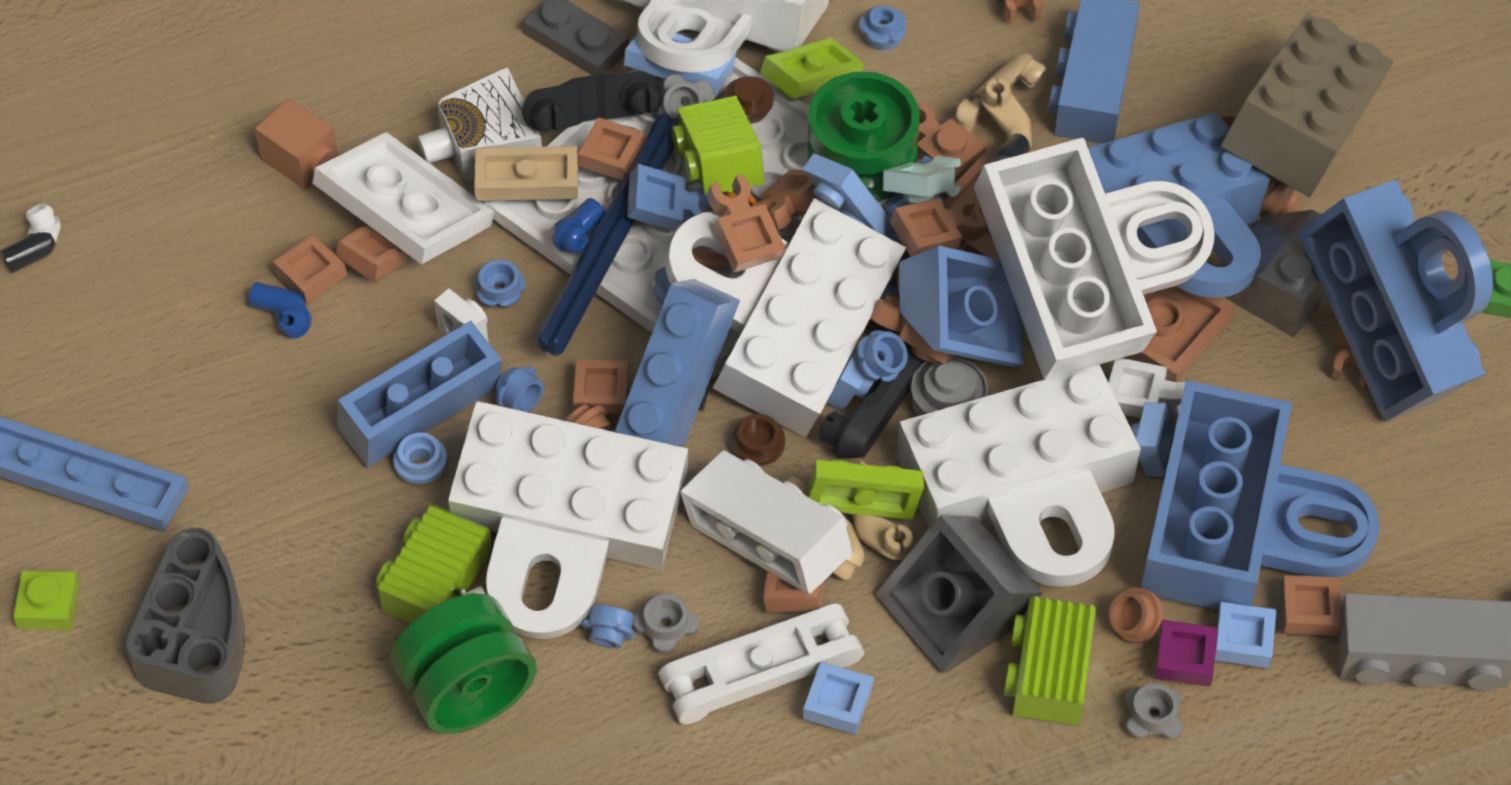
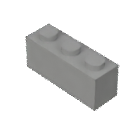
M1345 593L1341 606L1342 627L1338 636L1340 679H1353L1367 685H1377L1386 681L1412 682L1419 687L1425 688L1452 684L1469 685L1476 690H1492L1508 686L1511 679V602Z

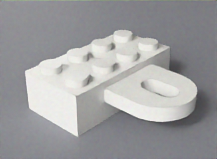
M622 0L632 3L637 8L644 9L639 17L637 30V45L642 54L661 67L692 73L710 71L725 65L730 61L744 40L767 46L769 49L777 52L800 47L829 4V0ZM690 29L700 32L699 36L690 43H678L672 40L675 34L681 30Z
M1084 137L985 164L974 185L977 199L1044 380L1143 352L1157 332L1143 295L1188 281L1204 265L1213 247L1214 227L1207 208L1194 193L1178 184L1166 181H1150L1105 194ZM1166 219L1178 220L1186 227L1188 235L1186 240L1159 248H1148L1137 237V229L1139 227Z
M814 198L791 242L789 243L781 238L786 248L781 258L741 270L742 275L738 278H727L698 263L692 255V249L705 246L726 257L713 228L717 218L724 215L713 211L701 213L688 219L676 231L666 254V273L670 284L696 279L740 299L730 328L741 335L719 374L713 389L760 414L773 418L778 424L806 438L822 412L906 247Z
M1095 365L900 421L897 458L902 469L923 471L924 490L918 506L928 529L940 515L975 516L984 527L994 525L1005 551L1031 580L1048 586L1066 587L1077 585L1093 578L1108 562L1112 551L1115 530L1111 513L1101 493L1134 483L1141 448L1100 365ZM1047 517L1063 519L1068 524L1080 550L1070 556L1056 553L1051 548L1040 522Z
M476 401L448 503L450 512L490 528L491 532L497 533L487 570V593L499 601L512 622L513 632L533 639H551L565 635L577 628L587 618L592 605L595 603L607 558L663 570L681 499L680 491L684 487L687 475L688 449ZM551 561L561 570L554 600L544 610H531L522 602L529 572L536 563Z

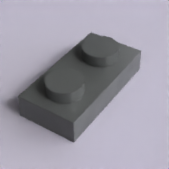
M544 0L522 21L523 33L590 75L605 74L625 55V49L629 45V37L568 0Z

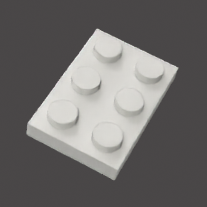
M387 132L315 167L312 184L421 265L492 226L493 210L484 205L482 201H476L474 195Z

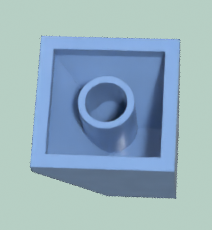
M938 245L899 262L900 313L934 351L1015 368L1024 365L1023 322L1000 259Z

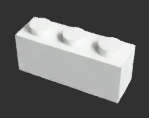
M725 450L716 456L680 491L692 527L807 594H810L820 586L853 553L846 529L847 521L839 510L830 504H819L805 496L793 483L788 481L782 483L764 473L761 467L752 460L745 459L743 461Z

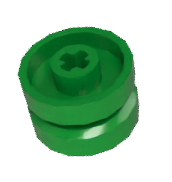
M851 72L832 78L818 88L809 103L807 162L815 153L851 168L876 201L894 196L895 192L883 191L884 170L910 162L916 163L920 108L912 92L896 79L877 72Z
M470 593L451 598L429 609L404 630L396 640L390 654L392 667L404 687L414 693L415 705L426 724L439 734H456L474 729L498 717L525 694L537 674L536 660L524 641L513 633L511 620L499 601L490 594Z

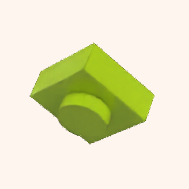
M22 570L13 617L17 629L72 630L80 588L77 572Z

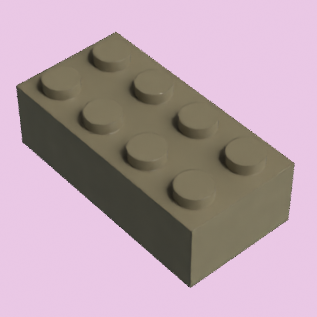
M1307 12L1245 100L1220 147L1310 198L1366 110L1394 61L1384 56L1374 45L1359 42L1343 33L1330 20L1317 18Z

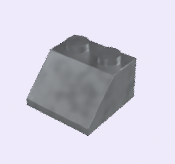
M1315 210L1262 216L1251 229L1258 240L1261 250V257L1254 279L1243 291L1224 298L1295 338L1327 298L1298 234L1299 230L1321 214Z
M951 515L939 516L876 592L877 597L941 672H949L1009 633L1014 627L1016 614L1025 615L1028 611L1030 597L1037 596L1039 598L1043 594L975 516Z

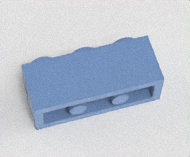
M1080 0L1078 12H1068L1064 40H1070L1072 43L1070 49L1063 47L1060 49L1056 77L1064 78L1063 85H1053L1048 114L1057 116L1054 136L1071 139L1084 137L1085 141L1100 144L1115 139L1136 33L1140 2L1131 0Z
M696 279L670 284L615 431L678 447L685 445L740 299Z
M470 320L338 399L337 428L368 468L393 453L406 436L412 433H425L496 390V384L500 378L502 359Z

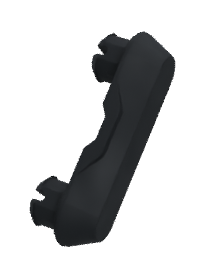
M633 72L621 75L596 74L573 78L559 86L531 91L523 103L522 116L524 122L530 128L536 131L548 132L551 129L558 130L562 127L578 125L583 121L594 120L598 117L607 120L634 114L642 115L644 112L653 113L660 105L661 96L658 82L652 75L646 72Z
M904 342L908 354L907 363L894 380L889 382L881 381L876 391L866 395L850 418L834 411L827 414L826 421H822L818 431L820 441L834 446L836 457H865L910 391L913 374L921 364L926 362L910 350V344Z

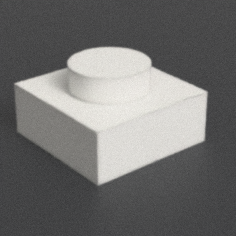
M447 289L434 300L438 331L444 336L471 320L488 341L487 316L476 302L471 299L463 300L451 289Z

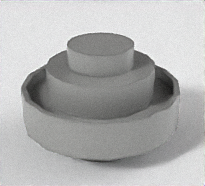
M955 356L945 364L939 361L937 363L926 361L921 364L913 374L910 400L913 410L920 416L988 396L989 387L985 374L976 364L963 357Z

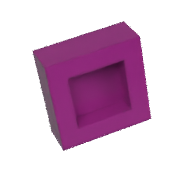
M1162 620L1155 679L1211 687L1218 628Z

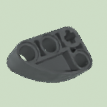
M192 527L180 531L169 542L127 635L126 648L136 679L142 686L153 691L195 702L214 704L229 697L236 687L245 651V624L234 577L225 554L209 531ZM196 560H205L202 563L194 566L188 565ZM185 605V607L178 611L168 612L174 606ZM218 665L212 671L198 672L204 666Z

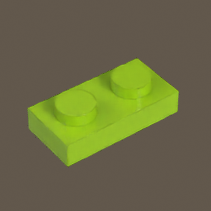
M828 38L765 56L760 74L776 85L779 92L795 100L816 93L818 88L834 77L851 72H862L865 63L834 39Z
M816 459L806 489V496L821 505L830 504L841 513L912 520L924 490L923 471L902 469L898 466L883 467L849 463L843 460L826 461Z

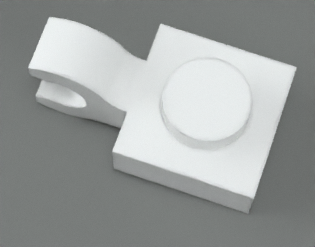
M1124 358L1114 361L1109 385L1124 415L1141 418L1145 402L1166 403L1170 417L1175 420L1178 419L1185 382L1167 381V367Z

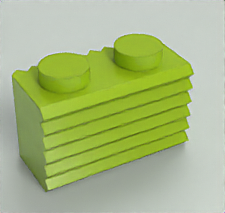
M737 95L677 109L679 125L672 126V138L677 156H683L686 174L690 182L698 180L706 196L711 183L715 182L719 184L722 193L727 191L731 194L734 179L741 174L748 180L750 188L754 184L759 187L763 185L765 179L760 141L757 135H755V131L752 125H750L747 115H745L742 105H740L737 99Z
M429 505L422 519L415 517L409 524L404 535V547H402L400 555L396 557L395 561L387 560L378 574L376 589L379 591L382 611L387 616L392 615L397 620L402 619L406 624H411L429 609L451 598L461 596L460 589L464 588L468 592L493 551L490 528L436 505Z
M1033 596L1029 599L1027 616L1016 614L1011 647L1022 649L1020 664L1009 662L1004 696L1015 697L1013 716L1076 726L1080 725L1095 620V606L1092 604L1085 606L1080 602L1076 604L1070 601L1062 602L1059 599L1051 601L1047 597L1040 599L1037 596Z

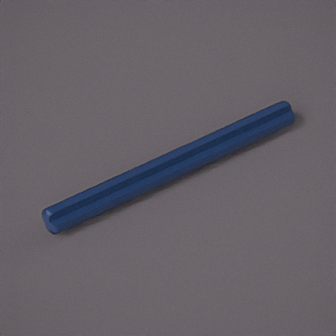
M662 113L656 118L537 334V347L542 352H548L554 356L564 352L635 219L627 217L630 173L638 164L663 170L675 148L671 129L672 126L679 125L677 116L671 118L667 113Z

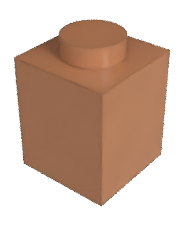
M290 98L255 128L261 160L303 189H306L313 182L315 167L338 156L334 128Z

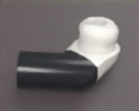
M42 203L31 207L26 213V219L31 225L26 238L0 250L1 256L11 273L47 257L54 250L61 229L59 217L54 216L50 205Z

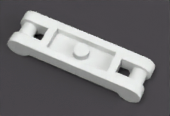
M831 604L672 661L662 667L658 675L665 691L672 692L676 701L673 704V709L681 724H692L703 719L711 711L815 674L820 662L845 668L858 662L865 652L857 636L850 635L846 628L849 619L842 605ZM821 635L827 637L829 642L817 646L813 637ZM706 676L710 685L695 690L692 684L694 680Z

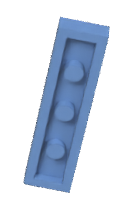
M0 417L1 478L162 531H166L189 489L186 477Z

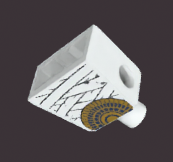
M508 68L499 70L439 100L437 106L440 129L417 136L418 146L424 160L431 164L453 157L462 179L475 181V148L542 147L539 131L530 128L523 120L522 108L524 100Z

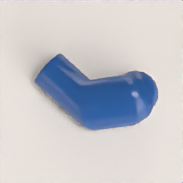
M587 198L570 216L559 220L554 225L551 234L554 246L561 251H568L570 253H578L583 250L588 242L587 235L599 224L605 213L602 205L592 198Z
M260 282L253 284L249 295V305L273 312L277 319L278 328L285 336L299 338L309 331L312 317L300 293Z

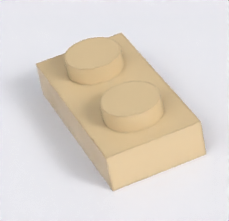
M577 146L475 148L474 189L476 201L578 199Z

